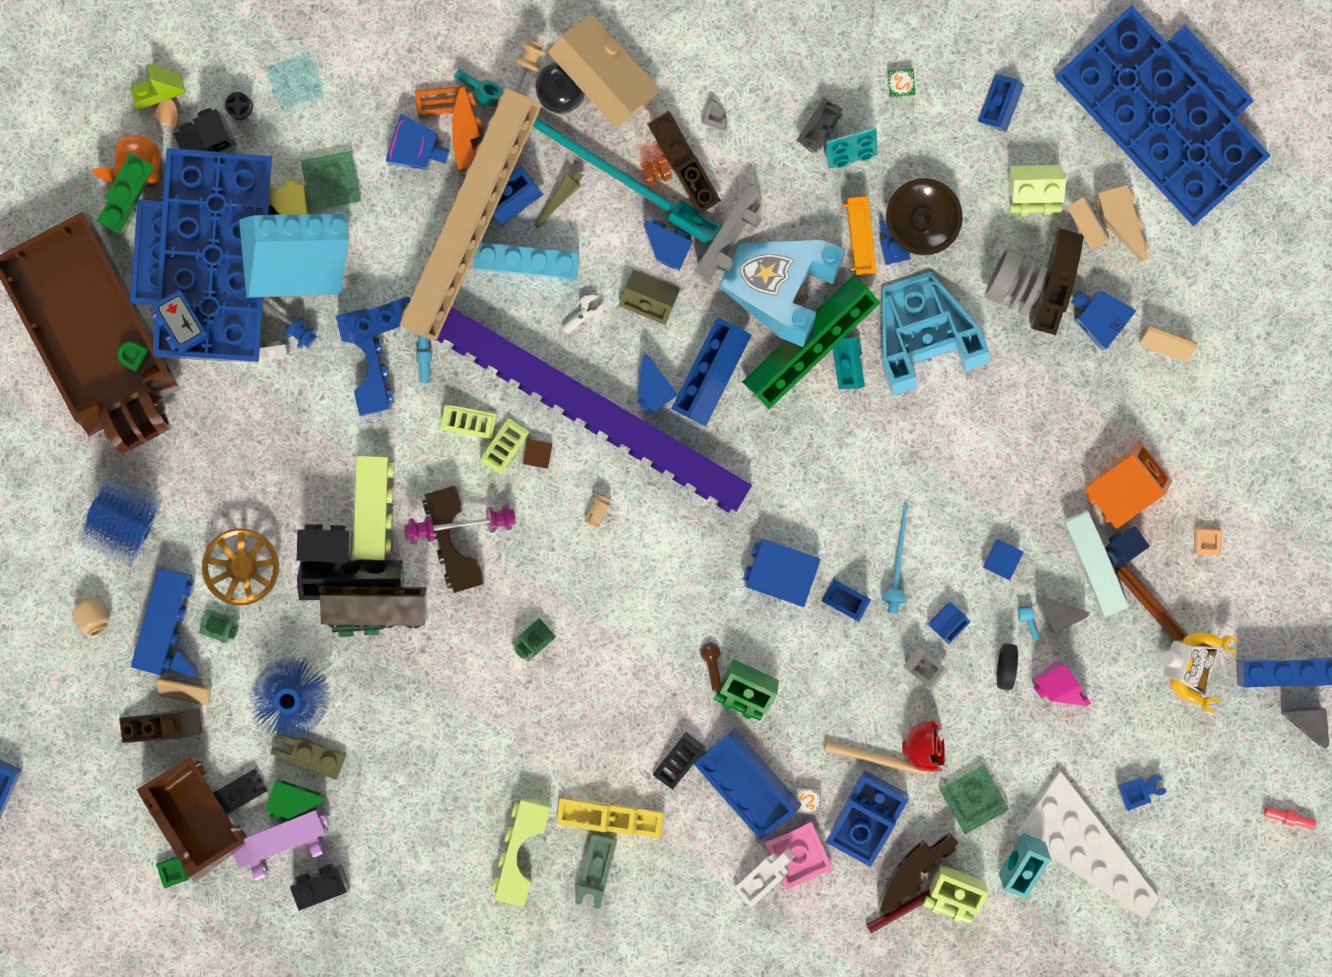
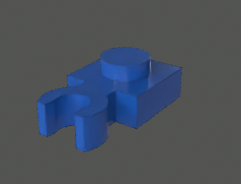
M880 221V231L886 235V239L880 240L885 265L910 260V253L894 242L888 229L885 228L884 221Z
M1153 775L1148 779L1147 783H1144L1143 778L1139 777L1118 785L1117 787L1125 809L1129 811L1152 802L1150 794L1163 795L1166 793L1167 790L1164 787L1160 789L1154 788V783L1161 780L1162 777L1160 775Z

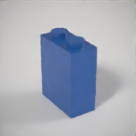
M761 538L760 543L755 542L751 552V556L755 557L752 567H746L742 578L743 581H746L745 587L804 607L821 559Z

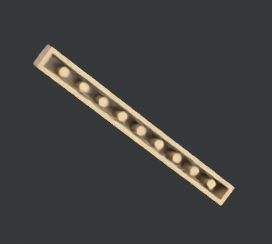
M508 88L505 89L498 100V107L493 118L487 124V131L482 142L477 146L476 156L472 165L466 171V178L461 189L456 193L454 205L444 220L441 234L434 242L432 254L424 264L423 274L419 283L413 289L410 303L402 313V320L399 326L435 342L542 107L540 103L532 98Z

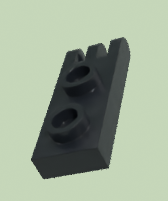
M256 768L213 792L226 815L268 791L266 786L261 787L258 791L255 789V786L263 782L261 777L251 782L250 777L258 773Z

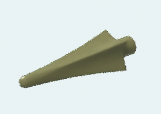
M576 169L571 176L565 175L549 205L535 223L536 228H539L567 198L581 187L578 182L584 175Z

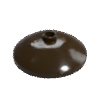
M919 178L903 184L894 192L887 205L886 225L890 236L899 247L915 255H934L945 250L956 240L962 227L963 212L958 197L947 185L934 179ZM918 215L925 217L926 221L924 224L917 221Z

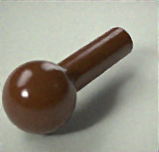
M709 642L701 647L700 656L707 662L712 691H718L721 688L717 660L720 657V648L715 643Z

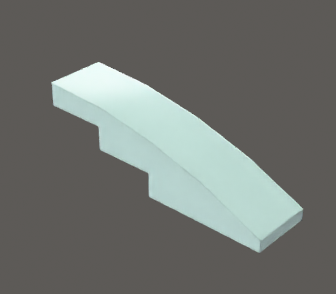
M1084 511L1064 520L1078 561L1084 569L1102 615L1108 617L1128 608L1110 559L1089 512Z

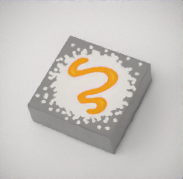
M795 786V797L802 804L796 813L819 815L821 789Z

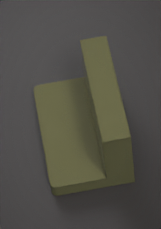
M633 270L618 306L666 325L680 289Z

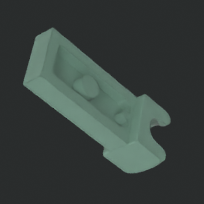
M592 833L575 898L576 904H581L583 897L591 894L595 899L594 907L596 909L600 908L617 839Z

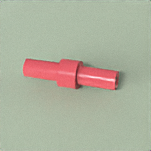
M1268 806L1265 807L1264 816L1280 820L1285 825L1292 827L1298 825L1313 830L1316 827L1315 819L1300 816L1296 811L1288 809L1282 811Z

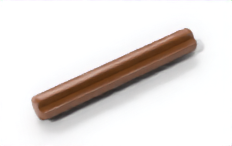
M1127 565L1116 570L1115 574L1174 641H1183L1184 637L1188 636Z

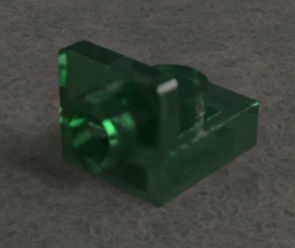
M207 609L199 634L227 644L230 639L234 640L239 629V626L235 625L237 618Z
M538 618L511 644L514 646L516 654L529 662L556 636Z

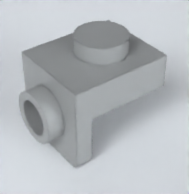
M920 647L912 650L907 655L906 663L903 666L932 690L948 671L947 668Z

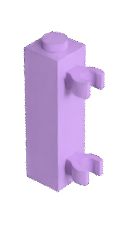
M318 807L248 835V838L244 840L246 845L233 854L238 868L250 865L253 876L257 881L268 875L262 863L264 858L304 842H308L313 858L322 855L325 851L319 836L328 832L327 827L330 826L328 817L325 812H320Z

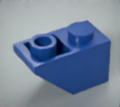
M652 219L651 222L646 220L644 229L656 261L676 271H680L693 243L688 240L690 236L679 230H676L675 233L665 229L667 225L656 219Z

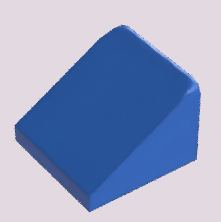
M183 649L176 651L170 668L192 678L197 676L200 671Z

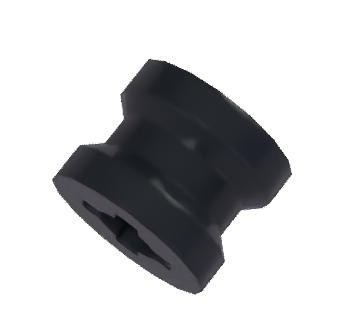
M234 92L226 98L225 108L233 118L244 120L252 114L253 103L244 93Z

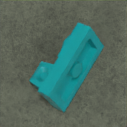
M857 336L845 337L833 348L839 390L865 387L862 363L860 362V355L863 354L861 340L857 339Z

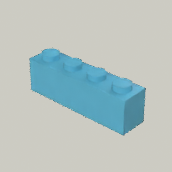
M480 243L475 253L474 269L478 271L577 281L580 255L577 252Z

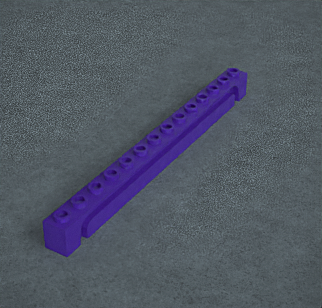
M451 307L437 341L443 343L444 340L454 344L451 349L462 356L469 353L476 357L473 362L486 370L488 366L498 370L495 375L508 383L510 379H513L520 383L518 389L530 396L535 392L542 396L540 402L553 409L557 405L564 409L562 415L575 422L579 418L586 423L584 428L597 435L601 431L608 436L606 441L619 448L623 444L630 449L628 454L641 461L645 457L652 462L650 467L663 474L667 470L674 475L672 480L684 487L689 483L696 488L694 493L706 500L711 496L718 501L716 506L728 513H730L731 509L737 512L752 487L750 483Z

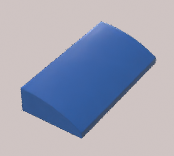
M735 728L716 742L694 763L698 770L760 840L793 816L802 805Z

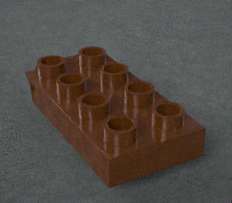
M81 212L0 254V280L76 423L83 427L88 436L104 429L105 437L123 455L170 430L171 425L165 413V405L159 400L179 390L180 387L165 358L153 356L154 337L137 305L130 303L131 294L90 216ZM125 342H137L149 349L138 372L122 365L118 359V349Z

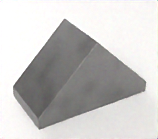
M1040 595L1036 597L1037 604L1053 633H1057L1087 618L1090 613Z
M1325 708L1288 709L1281 713L1318 746L1327 749L1329 746L1327 710Z

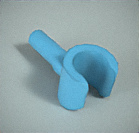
M1029 606L1018 607L1019 621H1027L1033 639H1040L1034 624L1033 610Z

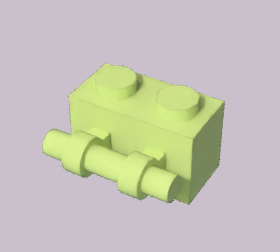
M1062 165L1010 166L1009 192L1012 203L1009 206L1010 214L1020 213V216H1028L1029 213H1043V215L1061 213V202H1064L1066 185Z
M939 863L929 883L930 894L933 898L926 896L922 905L930 908L933 913L948 915L952 917L953 921L958 923L963 921L971 924L974 915L966 911L979 915L989 894L986 881Z

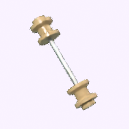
M529 40L528 44L522 43L521 46L525 50L522 57L515 59L516 63L524 66L513 90L517 93L528 68L538 72L540 68L536 64L539 57H545L546 52L542 51L544 46L532 40Z

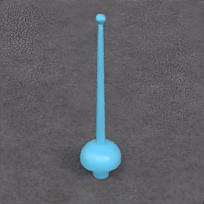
M907 505L903 506L904 512L893 589L884 592L881 599L882 601L889 602L888 613L898 614L899 603L907 604L906 595L898 590L906 512L908 510Z

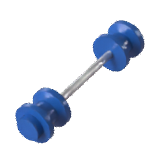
M263 298V305L289 326L284 334L285 337H295L298 340L297 347L300 349L304 346L309 348L317 339L315 335L317 329L315 327L310 329L303 325L304 318L301 316L294 322H291Z

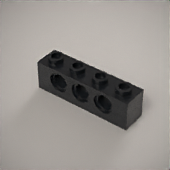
M403 560L300 561L297 575L299 600H320L323 586L404 587L405 582Z

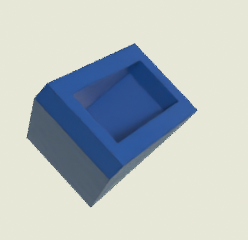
M833 579L822 600L823 603L858 622L871 601L870 598Z

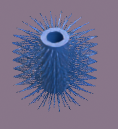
M110 483L108 487L104 484V486L102 485L104 489L101 488L102 491H100L101 494L98 492L97 497L95 494V500L92 502L90 509H87L89 510L86 515L87 521L82 532L85 535L87 534L90 539L94 540L95 538L100 544L104 541L108 548L109 546L114 550L118 548L119 554L123 555L124 553L129 559L131 557L129 555L135 558V556L137 557L136 553L138 554L137 551H139L138 548L141 550L140 545L142 546V544L144 548V541L149 532L152 531L153 518L156 515L155 513H157L155 508L158 505L156 502L154 504L152 500L146 503L142 496L141 498L140 496L138 498L136 494L132 496L126 490L122 492L120 488L116 487L115 489Z
M289 657L284 668L283 664L286 658L281 665V661L279 664H277V661L274 665L277 672L268 675V678H264L265 682L262 686L264 688H253L254 692L252 693L257 694L251 697H259L258 699H251L255 702L256 711L253 710V713L259 711L254 718L262 715L257 720L259 721L270 714L260 725L275 712H279L270 726L271 728L278 719L272 732L273 734L278 727L275 738L282 730L281 736L285 734L286 740L289 734L291 737L296 726L297 729L294 736L297 731H299L297 736L301 731L304 733L306 730L304 725L308 724L307 721L310 718L312 720L315 719L313 717L317 711L315 709L319 707L328 708L324 705L329 704L325 702L330 699L314 701L328 697L324 695L326 694L324 684L321 685L322 682L324 683L323 680H320L323 675L309 683L318 675L319 672H317L304 685L301 684L313 666L312 664L302 678L308 665L307 663L302 670L305 659L300 664L299 662L295 664V661H290ZM272 664V666H267L266 668L272 671L274 666ZM257 679V681L255 680V682H257V683H255L254 686H257V685L261 684V683L258 682V681H259L258 679ZM285 694L292 695L295 702L288 701ZM287 725L291 726L290 733L286 730Z

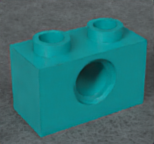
M1023 833L999 872L1004 891L1027 899L1051 861L1046 842Z

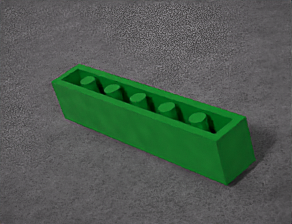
M852 276L815 311L814 325L804 347L785 340L742 383L765 407L770 409L880 304L879 300L865 284Z

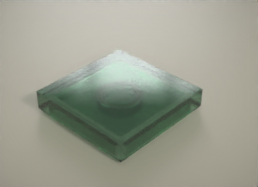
M352 151L301 160L311 212L362 202Z
M984 764L939 789L964 834L1009 810Z

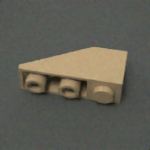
M1128 185L1095 194L1094 198L1100 220L1140 262L1147 260L1150 248L1147 240L1142 238L1141 229H1143V223L1140 215H1136L1134 209L1136 198L1133 190H1129Z

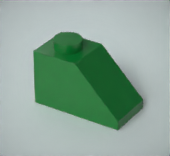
M277 779L274 782L265 811L271 813L270 817L285 821V818L290 819L322 803L326 798V794Z

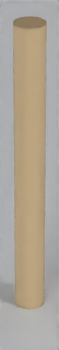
M828 741L825 743L824 751L924 775V771L914 768L906 760Z

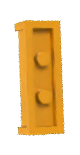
M868 196L848 198L846 204L842 205V209L847 208L853 268H850L849 272H854V277L875 275L877 269Z

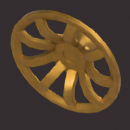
M232 529L219 534L207 546L202 559V575L208 589L221 601L231 605H249L263 599L273 589L279 575V559L271 542L262 534L250 529ZM238 535V552L235 553L231 550L223 539ZM245 535L259 540L249 553L245 551ZM217 544L229 556L228 560L210 557ZM265 545L272 559L256 561L254 557ZM208 564L226 567L227 571L210 579ZM273 566L270 581L256 572L257 568ZM231 577L232 581L226 595H224L214 585ZM252 578L266 586L256 596L253 595L250 579ZM239 582H243L247 599L232 598Z

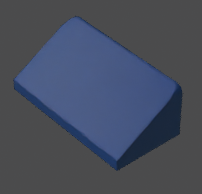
M996 74L978 122L1007 132L1024 84L1018 79Z

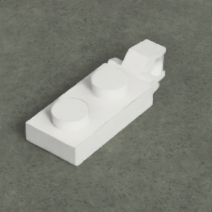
M790 848L780 857L775 853L771 856L769 855L734 888L735 891L752 907L787 875L786 873L790 869L786 865L796 855Z

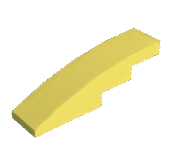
M560 798L556 824L600 832L609 831L660 839L663 836L666 812Z

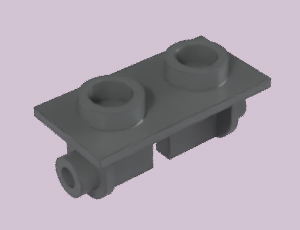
M823 97L796 141L811 153H816L818 149L821 150L822 145L830 134L826 130L828 127L834 128L839 118L843 115L841 113L843 108L837 104L833 105Z

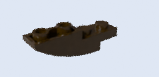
M668 110L646 123L662 154L697 212L700 214L721 202L670 111Z
M1058 228L1047 263L1045 283L1030 325L1031 329L1052 335L1057 334L1063 312L1066 313L1074 287L1084 236L1082 234Z
M950 832L930 847L924 840L920 841L900 861L889 877L878 903V907L883 914L886 911L891 913L901 905L900 901L907 895L912 897L922 889L920 885L924 883L918 874L920 872L924 874L935 867L936 864L934 862L942 856L946 858L956 850L955 846L959 843Z

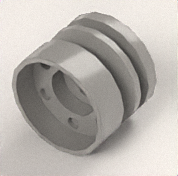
M1007 248L992 274L984 297L1000 304L1008 295L1011 297L1008 308L1013 310L1017 303L1021 301L1018 313L1025 315L1042 291L1048 267L1041 264L1036 272L1033 273L1036 261L1031 260L1025 268H1022L1023 255Z

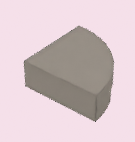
M711 98L709 99L701 123L726 132V114L718 102Z

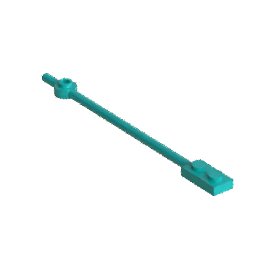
M458 69L454 75V78L475 90L476 98L485 106H496L500 96L503 94L501 87L492 81L480 82L461 69ZM536 118L533 125L535 129L669 212L668 221L675 224L678 228L683 229L708 246L712 244L722 225L703 213L699 214L695 208L682 200L677 205L544 121Z

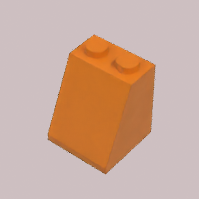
M1140 441L1091 480L1085 487V494L1093 505L1097 504L1101 509L1103 519L1117 529L1164 496L1172 480Z

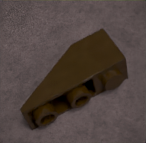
M199 708L119 718L122 743L178 739L202 734Z

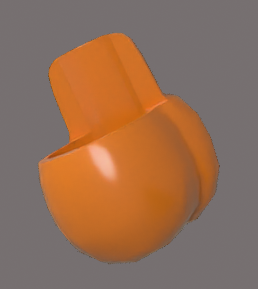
M131 135L122 137L118 140L116 146L115 168H94L93 174L105 182H114L129 154L132 153L154 166L145 186L153 187L160 181V149L152 139L145 136Z

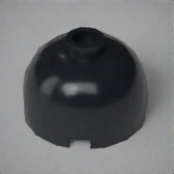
M557 62L543 68L537 77L535 85L537 98L541 105L551 112L557 114L570 113L577 109L584 100L585 93Z

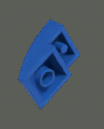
M863 770L837 817L826 843L871 867L896 826V821L908 802V793Z

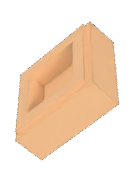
M1195 528L1194 554L1221 555L1222 529Z

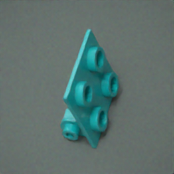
M876 127L826 141V147H823L828 160V168H842L849 163L859 160L867 161L873 158V156H877Z

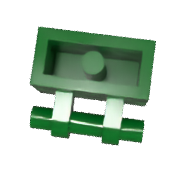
M733 659L722 678L720 692H716L713 700L721 703L722 707L728 710L732 708L743 713L742 716L745 718H754L760 721L763 714H767L777 696L779 680Z

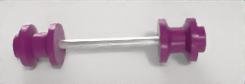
M503 505L502 510L494 512L492 507L486 508V518L435 526H433L430 516H425L424 521L419 523L410 518L408 519V524L404 525L406 540H410L412 544H417L418 538L426 537L428 542L434 541V531L487 523L490 533H494L496 527L504 526L506 531H508L516 523V517L513 509H509L508 505Z

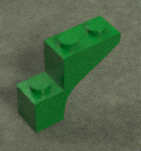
M130 153L105 197L108 202L97 222L118 234H124L136 213L137 199L140 198L154 166Z

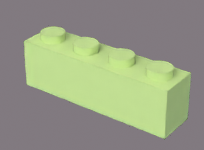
M357 456L353 559L386 560L387 555H391L392 539H387L388 529H392L393 514H388V505L393 503L394 497L393 488H389V478H394V462H390V457Z

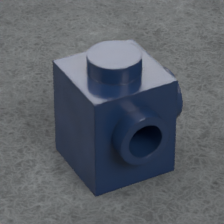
M1133 526L1124 534L1119 530L1108 538L1110 544L1105 547L1110 562L1120 569L1144 552L1150 545L1138 529Z

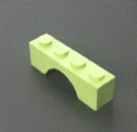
M523 797L520 803L515 802L511 817L516 818L514 827H508L505 842L509 843L507 853L502 852L498 867L503 869L501 876H495L492 887V892L496 893L494 900L525 907L532 879L523 872L519 865L518 850L521 844L530 836L544 833L551 809L550 804Z

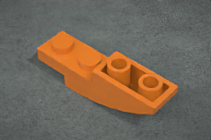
M465 87L459 89L452 122L453 149L459 172L468 169L472 165L478 144L473 145L472 141L480 139V132L484 131L480 116L475 117L472 107L476 106L472 91L467 92Z

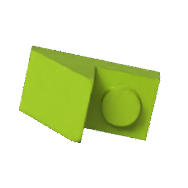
M147 64L150 80L130 87L133 103L137 111L186 93L180 73Z

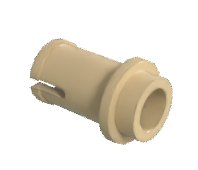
M597 493L596 497L592 498L594 502L584 522L599 528L607 508L611 507V499Z

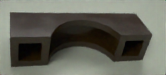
M456 486L425 494L426 500H422L425 514L431 515L433 526L452 523L454 518L463 510ZM450 529L434 531V540L438 539L441 548L437 550L440 564H445L448 572L444 574L447 588H452L453 592L456 593L485 584L478 559L465 557L454 548L450 539Z

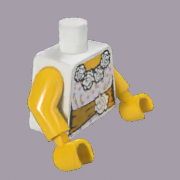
M1194 632L1184 637L1183 641H1174L1170 651L1163 653L1162 663L1165 665L1163 676L1170 680V686L1175 695L1194 705L1201 704V708L1206 712L1215 713V710L1209 708V702L1220 703V701L1215 697L1204 698L1201 694L1205 695L1219 651V648H1216V646H1221L1227 652L1234 653L1236 650L1227 647V644L1231 640L1237 642L1238 640L1230 635L1218 638V635Z

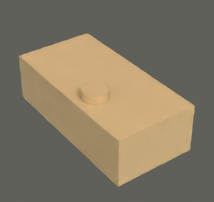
M593 14L562 34L548 51L549 55L616 129L645 109L661 91Z

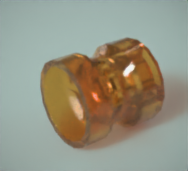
M664 155L656 157L655 161L640 163L648 187L656 185L657 181L672 179L671 171Z

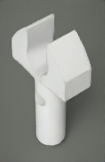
M587 295L579 301L582 304L581 310L562 326L565 334L571 333L587 318L598 320L602 316L604 303L595 311H587L589 303L595 300L597 295Z

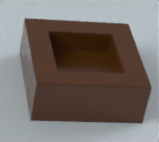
M527 439L523 464L548 469L553 444Z

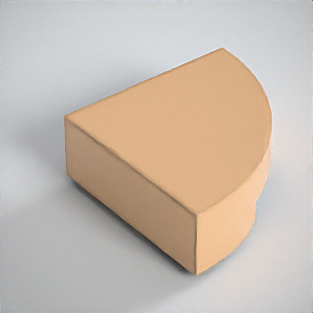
M168 99L160 102L152 116L176 130L179 124V114L174 101Z

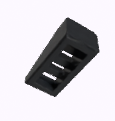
M685 732L652 775L673 790L702 755L705 746ZM683 744L686 747H688L691 751H693L694 754L687 750L685 747H683ZM679 751L682 755L688 758L689 761H684L682 758L676 755V753ZM671 759L682 767L681 771L669 763ZM666 767L676 775L675 779L662 770Z

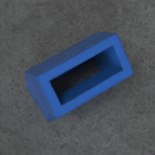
M996 539L983 568L1010 580L1024 552Z
M948 602L927 625L947 644H950L971 621L952 602Z

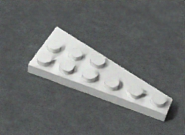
M1059 770L1017 834L1022 836L1024 833L1046 842L1052 858L1146 919L1159 900V897Z

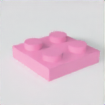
M812 821L765 842L770 855L775 853L780 857L789 848L796 855L786 865L790 869L782 879L786 890L833 869Z

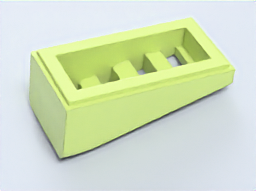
M445 404L441 430L492 439L497 414ZM452 411L457 412L454 427L450 426ZM463 413L467 414L465 429L460 428ZM473 415L478 416L475 431L470 430ZM483 417L488 418L485 433L480 432Z
M508 418L479 461L502 475L530 432ZM511 428L520 434L519 440L506 432L507 429ZM504 436L515 443L514 447L512 448L501 441V438ZM497 444L510 452L507 457L495 449ZM492 453L503 460V463L500 465L489 458Z

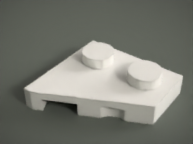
M281 341L265 343L266 347L260 348L259 361L290 356L288 345H281ZM232 361V363H235V364L251 363V362Z

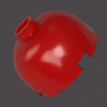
M925 721L914 725L908 732L906 741L902 742L903 755L908 756L911 765L920 771L941 772L943 770L940 766L945 764L944 738L941 741L938 736L937 730H942L939 721Z

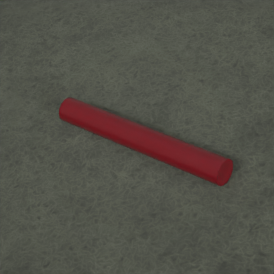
M930 889L903 903L893 912H887L866 924L870 933L877 931L921 906L926 896L933 898L931 897Z

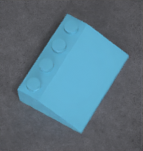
M347 214L253 215L239 220L246 298L335 295L342 293L349 243Z

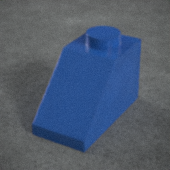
M646 354L642 358L638 395L641 398L637 402L645 412L650 410L654 414L678 396V394Z

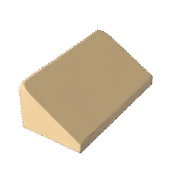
M1082 197L1068 206L1070 214L1091 250H1095L1109 242L1107 234L1086 198Z
M1154 326L1145 327L1140 340L1141 346L1184 362L1188 361L1198 345L1197 342Z
M165 677L157 680V690L160 697L209 705L212 691L211 686Z

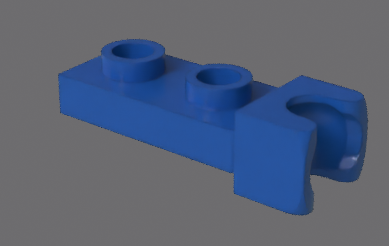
M404 297L343 319L351 344L401 327L399 325L402 320L403 306L410 303V297Z

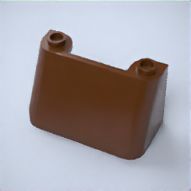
M190 756L138 788L137 792L194 883L245 846L244 840L248 837L240 825L235 827L231 823L203 777L207 772L199 760L194 762Z

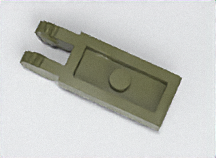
M279 733L276 739L280 742L295 746L292 754L280 748H272L270 754L289 760V763L332 779H338L346 758L345 754L299 737L295 739L288 736L285 740V734L281 736V733Z

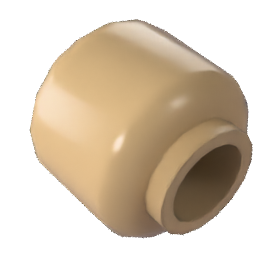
M88 596L77 602L78 606L73 610L72 616L82 634L95 636L108 629L107 625L111 618L101 599H92L91 596Z

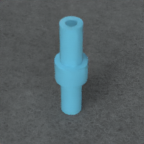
M418 335L419 352H416V362L419 363L420 383H430L429 362H432V352H429L428 339Z

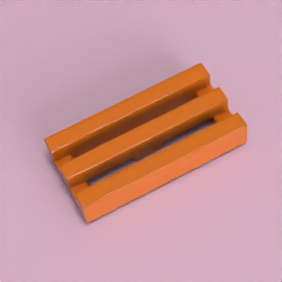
M466 86L415 91L417 116L453 114L454 107L422 110V106L453 104L456 102V98L421 101V96L458 93L460 88H466Z

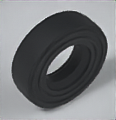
M1006 643L1002 645L999 653L997 687L1003 690H1012L1018 668L1017 645Z

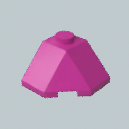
M1055 661L1032 679L1036 684L1033 686V689L1041 699L1046 697L1052 702L1081 706L1091 704L1088 697L1082 695L1083 689L1066 665L1059 661Z

